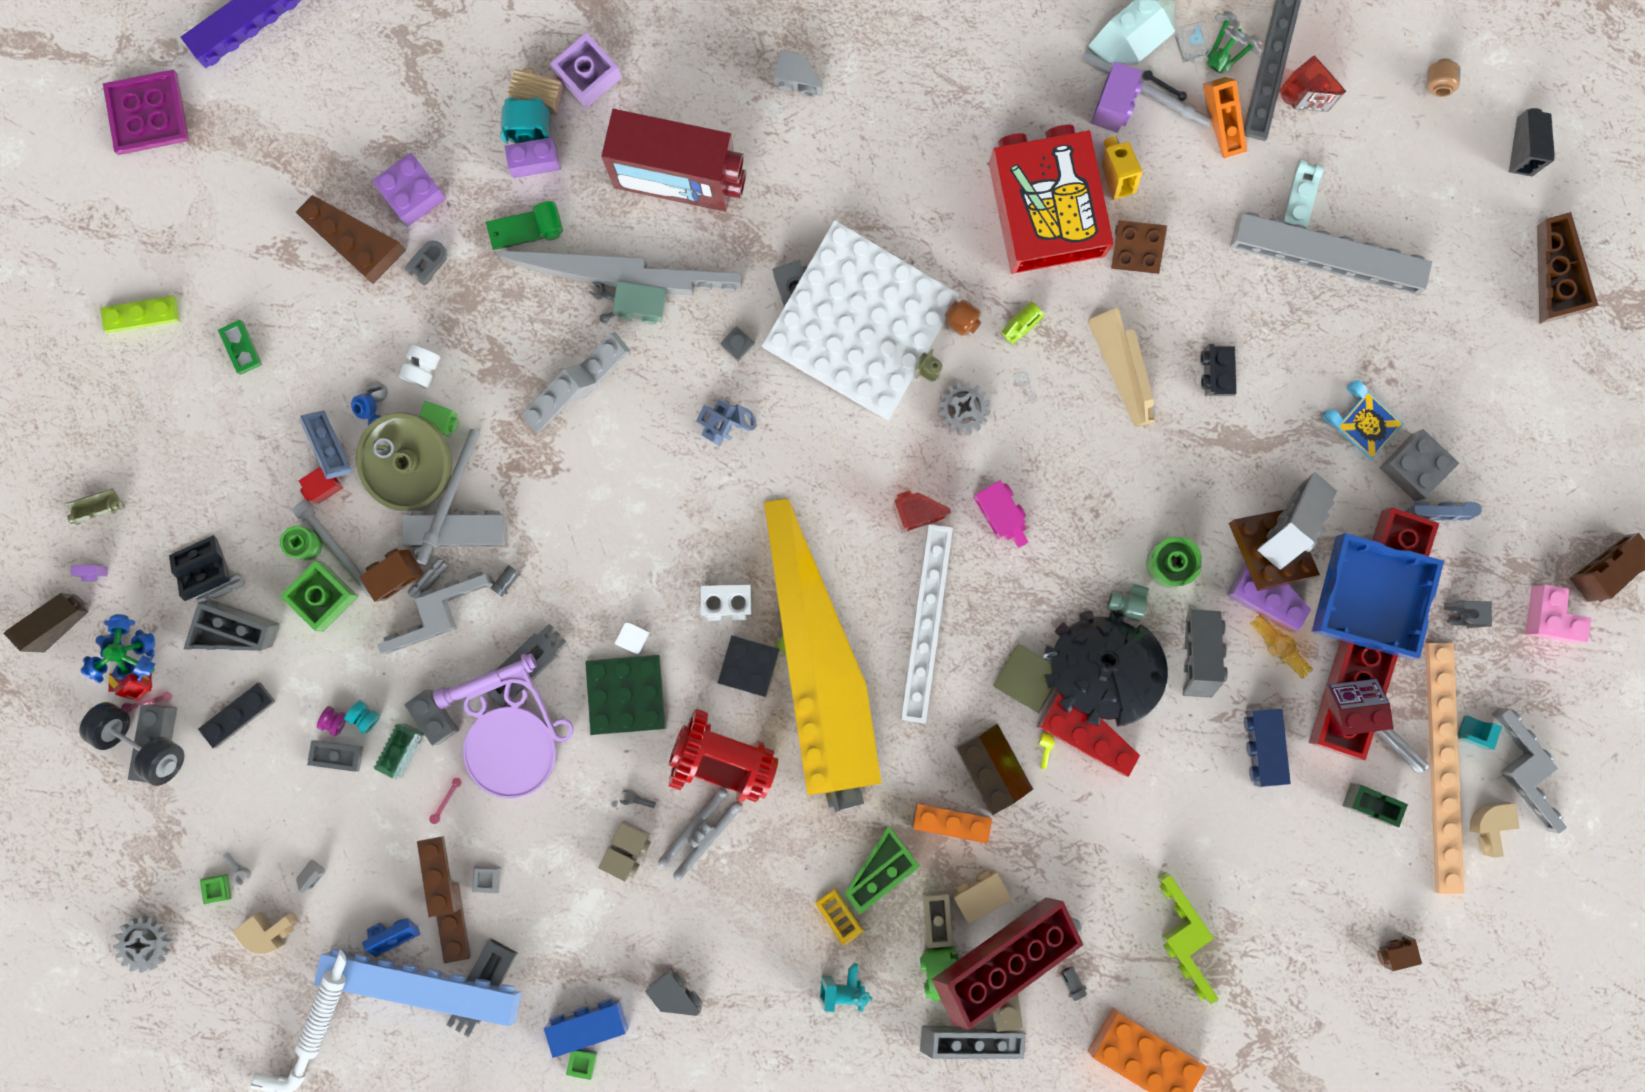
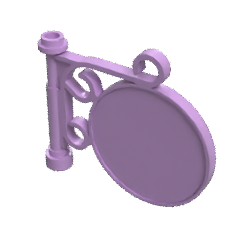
M526 653L521 654L522 660L501 669L490 671L455 687L447 689L442 687L433 691V698L439 709L449 707L455 700L467 697L464 701V709L467 714L478 719L469 729L464 742L463 757L466 769L472 780L481 789L501 798L523 797L540 788L549 778L555 766L557 756L556 741L565 742L574 734V725L568 719H558L552 723L543 700L529 675L533 668L537 667L531 653L528 655ZM512 683L522 684L531 690L545 721L531 710L519 707L527 699L528 692L526 688L522 690V699L520 701L511 699L509 693ZM506 684L504 699L511 706L498 707L485 713L488 702L483 695L479 698L482 702V709L480 711L471 709L469 703L472 698ZM565 724L569 728V734L565 737L559 736L554 726Z

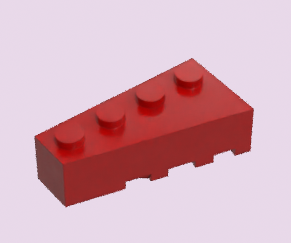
M1056 690L1036 727L1122 776L1129 777L1140 754L1104 720L1100 719V725L1095 726L1085 723L1087 715L1074 708L1069 713L1066 712L1058 704L1063 697Z

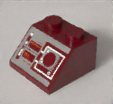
M1377 678L1326 684L1333 735H1351L1394 729L1390 702Z

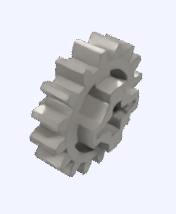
M957 382L956 389L949 386L947 388L949 394H941L944 402H938L937 407L943 410L938 412V417L945 418L942 425L949 424V432L958 429V435L961 436L963 430H966L967 434L971 435L972 428L979 431L981 429L979 423L986 424L988 421L983 416L990 415L991 411L985 409L990 404V401L983 400L986 392L979 394L977 392L979 389L978 385L972 389L970 388V382H967L965 387H962L960 382ZM961 393L967 394V396L958 398L955 395ZM975 399H976V400L978 401V403H979L980 412H979L978 409L975 408V404H974V400H975ZM967 401H970L967 408L968 411H965L964 414L962 413L958 417L961 407ZM948 406L953 409V419L949 415ZM968 419L974 421L969 424H960L961 421Z
M144 915L138 919L128 920L129 924L120 927L123 933L115 935V938L120 941L118 944L113 945V948L120 950L115 957H122L124 959L121 963L122 967L130 964L129 971L132 972L139 968V972L143 973L148 968L149 970L157 968V963L161 964L166 961L163 955L171 953V950L166 948V946L173 943V940L166 938L171 931H164L162 929L165 922L156 924L157 917H151L147 920V916ZM137 942H141V943L150 944V945L145 946V945L136 944V943H137ZM157 948V951L153 956V951Z

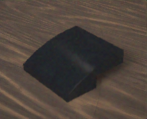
M215 535L169 555L171 573L177 578L179 596L184 601L230 581L225 558Z

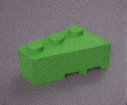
M890 826L887 827L870 856L844 893L859 914L866 912L921 868Z

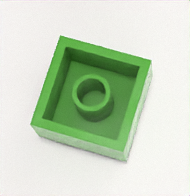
M316 560L280 595L314 631L324 632L359 597L326 563Z

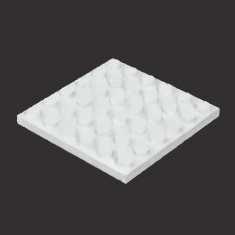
M834 220L762 348L888 421L916 373L917 361L924 352H928L946 320V312L954 301H957L960 294Z

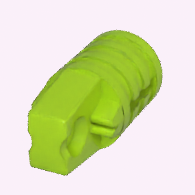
M1029 301L1021 311L1012 317L1001 333L1009 343L1013 344L1027 334L1045 316L1036 304Z

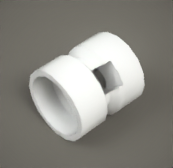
M410 345L406 354L408 362L402 364L398 377L428 389L433 377L430 372L431 370H436L441 357L424 348Z

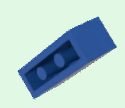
M612 998L597 1003L598 1007L588 1009V1006L574 1010V1015L564 1017V1014L550 1018V1023L544 1027V1032L552 1058L626 1034L629 1028L620 1000L613 1002Z

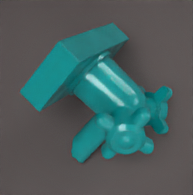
M854 962L848 968L847 985L836 984L832 976L821 975L819 1001L824 1011L835 1012V1004L855 1005L858 1006L859 1012H863L864 1006L869 1001H872L873 998L870 996V993L865 991L864 986H861V980H857L859 964Z

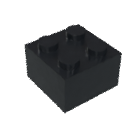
M731 635L718 684L767 697L780 649Z

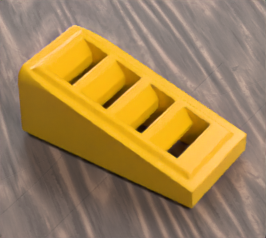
M835 888L815 902L842 945L846 946L865 932L860 922ZM836 899L837 903L826 910L824 906ZM841 907L843 911L832 919L830 915ZM847 916L849 920L838 927L836 923ZM853 925L855 929L844 936L842 932Z

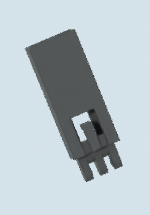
M549 624L539 634L534 633L497 669L522 660L521 654H528L537 646L539 649L532 654L537 659V667L533 668V671L529 673L531 680H533L558 657L556 652L567 641L563 638L555 644L554 641L560 634L556 631L548 637L547 634L553 629V626ZM512 683L509 693L511 699L526 686ZM506 684L487 692L500 707L508 704L504 699Z
M490 938L486 942L467 981L475 982V979H485L491 982L490 985L499 987L504 981L518 952ZM451 1015L446 1026L451 1028L457 1019L459 1023L455 1030L460 1033L466 1024L468 1028L465 1030L464 1035L469 1037L475 1025L479 1024L481 1020Z

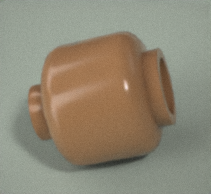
M1448 58L1440 59L1428 68L1427 89L1437 97L1450 96L1460 86V66Z

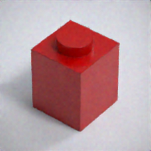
M321 467L298 480L302 486L300 492L307 501L317 504L343 489L337 477L326 479Z

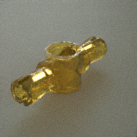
M1262 613L1255 617L1256 620H1252L1250 625L1265 639L1263 642L1267 645L1268 652L1273 657L1279 658L1284 664L1287 663L1301 679L1305 678L1308 675L1307 672L1310 673L1313 668L1298 654L1299 650L1296 648L1294 639L1289 635H1284L1279 629H1275ZM1279 640L1284 641L1286 645L1283 653L1277 649Z

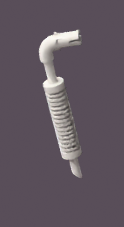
M342 950L339 951L333 969L325 972L295 1048V1052L299 1055L295 1068L291 1070L287 1078L255 1072L250 1089L266 1092H293L303 1082L309 1059H313L318 1055L346 983V977L342 972L347 960Z

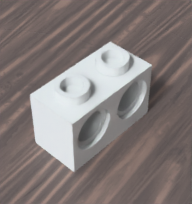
M751 585L701 586V616L707 617V621H722V616H732V621L746 620V616H752ZM741 596L745 598L746 604L743 609L736 610L733 608L732 601L735 597ZM712 597H718L721 600V606L717 610H710L708 608V600Z

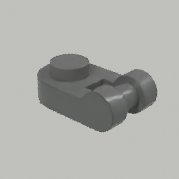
M432 240L427 242L407 263L405 270L409 274L417 276V280L422 285L428 284L437 270L445 263L448 255L446 248L438 241ZM423 261L428 264L424 270L420 267Z

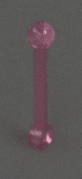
M165 692L162 696L133 704L124 703L121 709L129 713L141 705L163 700L166 702L170 701L173 695L170 692Z
M460 778L452 780V786L438 810L430 816L429 821L432 824L439 823L440 814L455 789L462 784Z

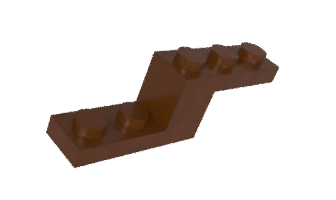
M440 836L417 841L428 918L437 917L443 962L450 963L469 959L471 956L459 883H451L445 838Z

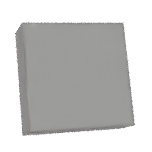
M474 866L472 892L498 893L500 867Z

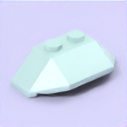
M1134 0L1108 22L1088 45V48L1095 56L1110 64L1114 63V61L1121 64L1140 63L1175 33V2L1173 0Z

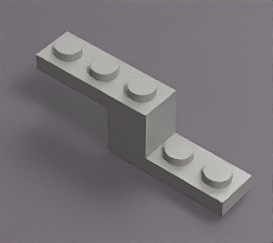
M616 332L610 333L580 365L565 368L521 415L535 433L542 432L569 402L587 397L630 352V349Z
M477 572L467 576V581L459 583V580L444 584L445 588L436 591L434 588L422 592V597L415 599L424 627L422 628V625L408 628L407 634L399 636L398 633L384 637L385 642L377 644L380 654H389L457 629L447 601L493 585L491 576Z
M1499 708L1492 715L1503 726L1502 728L1523 753L1502 770L1501 773L1547 831L1560 834L1567 828L1562 821L1563 816L1558 810L1553 807L1551 808L1546 801L1547 796L1536 787L1558 769L1553 763L1554 758L1537 743V736L1531 730L1524 727L1521 723L1522 718L1516 711Z

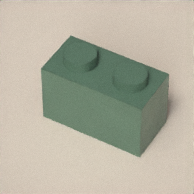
M617 281L613 315L618 316V319L623 321H632V318L642 319L643 323L651 325L662 322L666 288Z

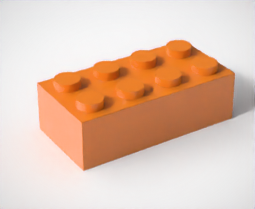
M1114 1007L1088 1049V1052L1095 1060L1148 1092H1193L1207 1068L1196 1057Z

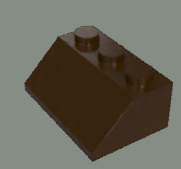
M998 723L954 747L989 813L992 815L1011 806L1034 790Z

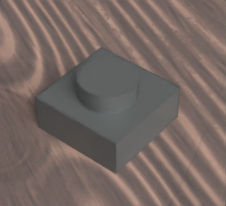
M736 326L720 345L739 362L755 345V342Z

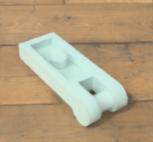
M1302 159L1298 161L1282 220L1284 224H1299L1308 228L1324 165L1317 163L1315 165L1307 164L1308 161ZM1304 173L1310 174L1311 179H1303Z

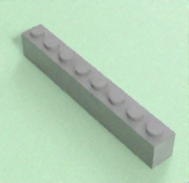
M1252 212L1242 213L1236 220L1230 248L1418 295L1426 290L1433 262L1425 260V257L1413 254L1409 256L1401 254V251L1398 249L1378 248L1374 243L1365 242L1362 244L1354 242V239L1350 237L1331 236L1327 231L1318 230L1315 232L1307 230V227L1303 225L1284 224L1280 219L1271 218L1268 220L1260 218L1258 214Z

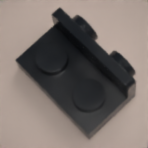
M1208 344L1204 351H1201L1200 355L1201 365H1204L1201 388L1205 389V396H1235L1237 394L1235 346H1214V344Z

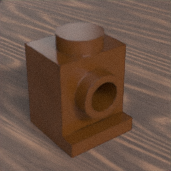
M1407 935L1402 936V940L1394 939L1387 941V945L1379 947L1377 951L1381 965L1391 971L1422 964L1416 939Z

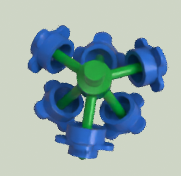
M115 614L109 620L104 621L111 634L99 635L95 639L96 644L100 646V656L103 659L86 656L83 658L84 666L80 669L84 676L94 679L96 683H101L104 680L102 675L108 670L106 663L111 661L117 663L112 673L114 679H118L121 682L126 676L132 674L139 676L138 681H140L143 675L149 677L150 673L155 672L154 666L156 663L151 662L155 656L153 649L155 637L152 633L146 634L142 630H137L135 636L131 639V645L125 646L120 640L121 635L128 634L130 626L135 625V621L129 619L126 615ZM133 650L137 655H142V657L137 661L127 656V651Z

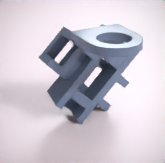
M718 399L714 409L704 405L696 422L705 426L701 435L718 446L721 445L724 438L732 439V436L728 435L732 425L746 431H752L756 428V419L748 408L738 404L735 406L730 405L729 401ZM707 412H709L710 415H709L707 421H705L704 418H705ZM744 414L749 417L751 425L747 424ZM723 420L722 423H721V425H720V428L717 429V427H718L720 421Z

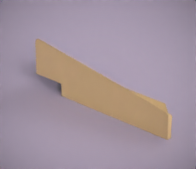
M1119 307L1089 319L1090 328L1134 426L1139 427L1154 423L1155 419L1151 409L1154 406V398L1135 328L1124 331Z

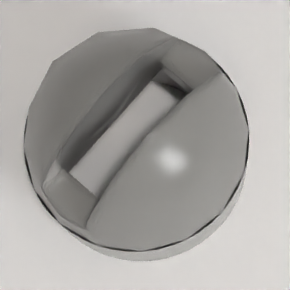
M372 382L366 389V393L371 395L375 402L385 400L388 394L386 386L380 382ZM381 387V390L371 393V390Z
M378 438L374 441L372 450L378 457L387 458L393 453L394 446L387 438ZM377 444L386 445L388 450L376 448Z

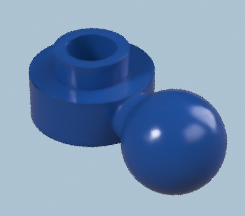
M362 393L352 398L351 408L353 413L360 419L367 418L368 426L376 419L382 417L381 415H376L377 406L371 395Z

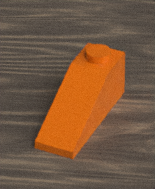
M1223 77L1203 83L1206 108L1209 117L1212 118L1211 123L1222 157L1227 158L1247 152L1236 80Z

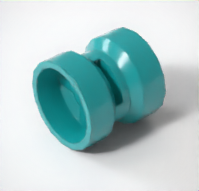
M359 700L349 709L344 720L358 726V730L365 735L376 725L381 715L374 710L370 711L367 709V705Z

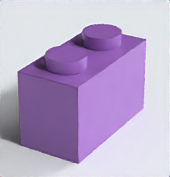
M553 138L505 145L507 165L513 178L561 170L558 149Z

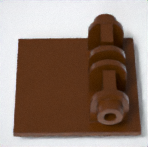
M1119 220L1118 226L1115 227L1116 240L1111 269L1159 274L1167 225Z

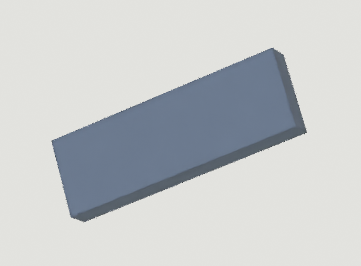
M325 410L300 415V422L325 478L330 479L350 474L351 467Z

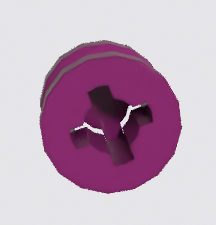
M327 706L318 719L317 728L320 730L326 729L330 732V735L338 736L346 724V720H344L346 713H337L333 707Z

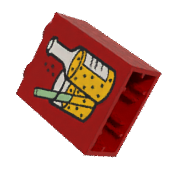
M1060 125L1046 131V138L1028 141L1027 135L1024 133H1016L1001 138L998 141L999 147L993 148L989 168L1011 274L1102 258L1107 255L1114 242L1090 130L1075 133L1073 125Z

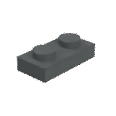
M311 740L307 765L359 772L363 747Z

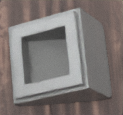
M310 860L296 878L298 889L301 893L312 890L325 873V869L314 860Z

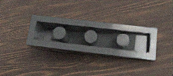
M922 1026L920 1052L932 1059H1024L1026 1033L1015 1031L997 1032L991 1029L978 1028L967 1030L954 1026Z

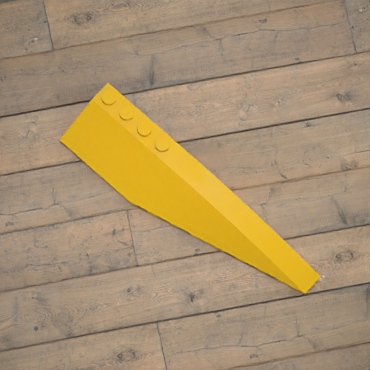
M789 499L764 502L807 796L882 784L867 685Z

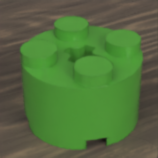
M1170 537L1153 546L1148 554L1146 567L1151 578L1159 585L1167 588L1184 586L1193 582L1201 572V551L1188 538ZM1173 558L1178 560L1175 567L1171 565V559Z
M955 945L925 949V954H922V957H920L922 972H927L928 978L924 983L926 998H932L933 1001L941 1000L931 979L959 960L958 954L953 955L952 953L956 951Z

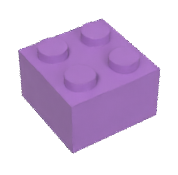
M1114 61L1090 124L1118 133L1121 125L1126 126L1134 110L1135 99L1139 95L1143 81L1139 80L1142 73L1141 70Z
M412 152L372 180L407 227L446 200Z

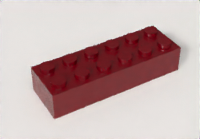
M1046 897L931 980L952 1024L970 1030L1082 947L1083 943L1064 901Z

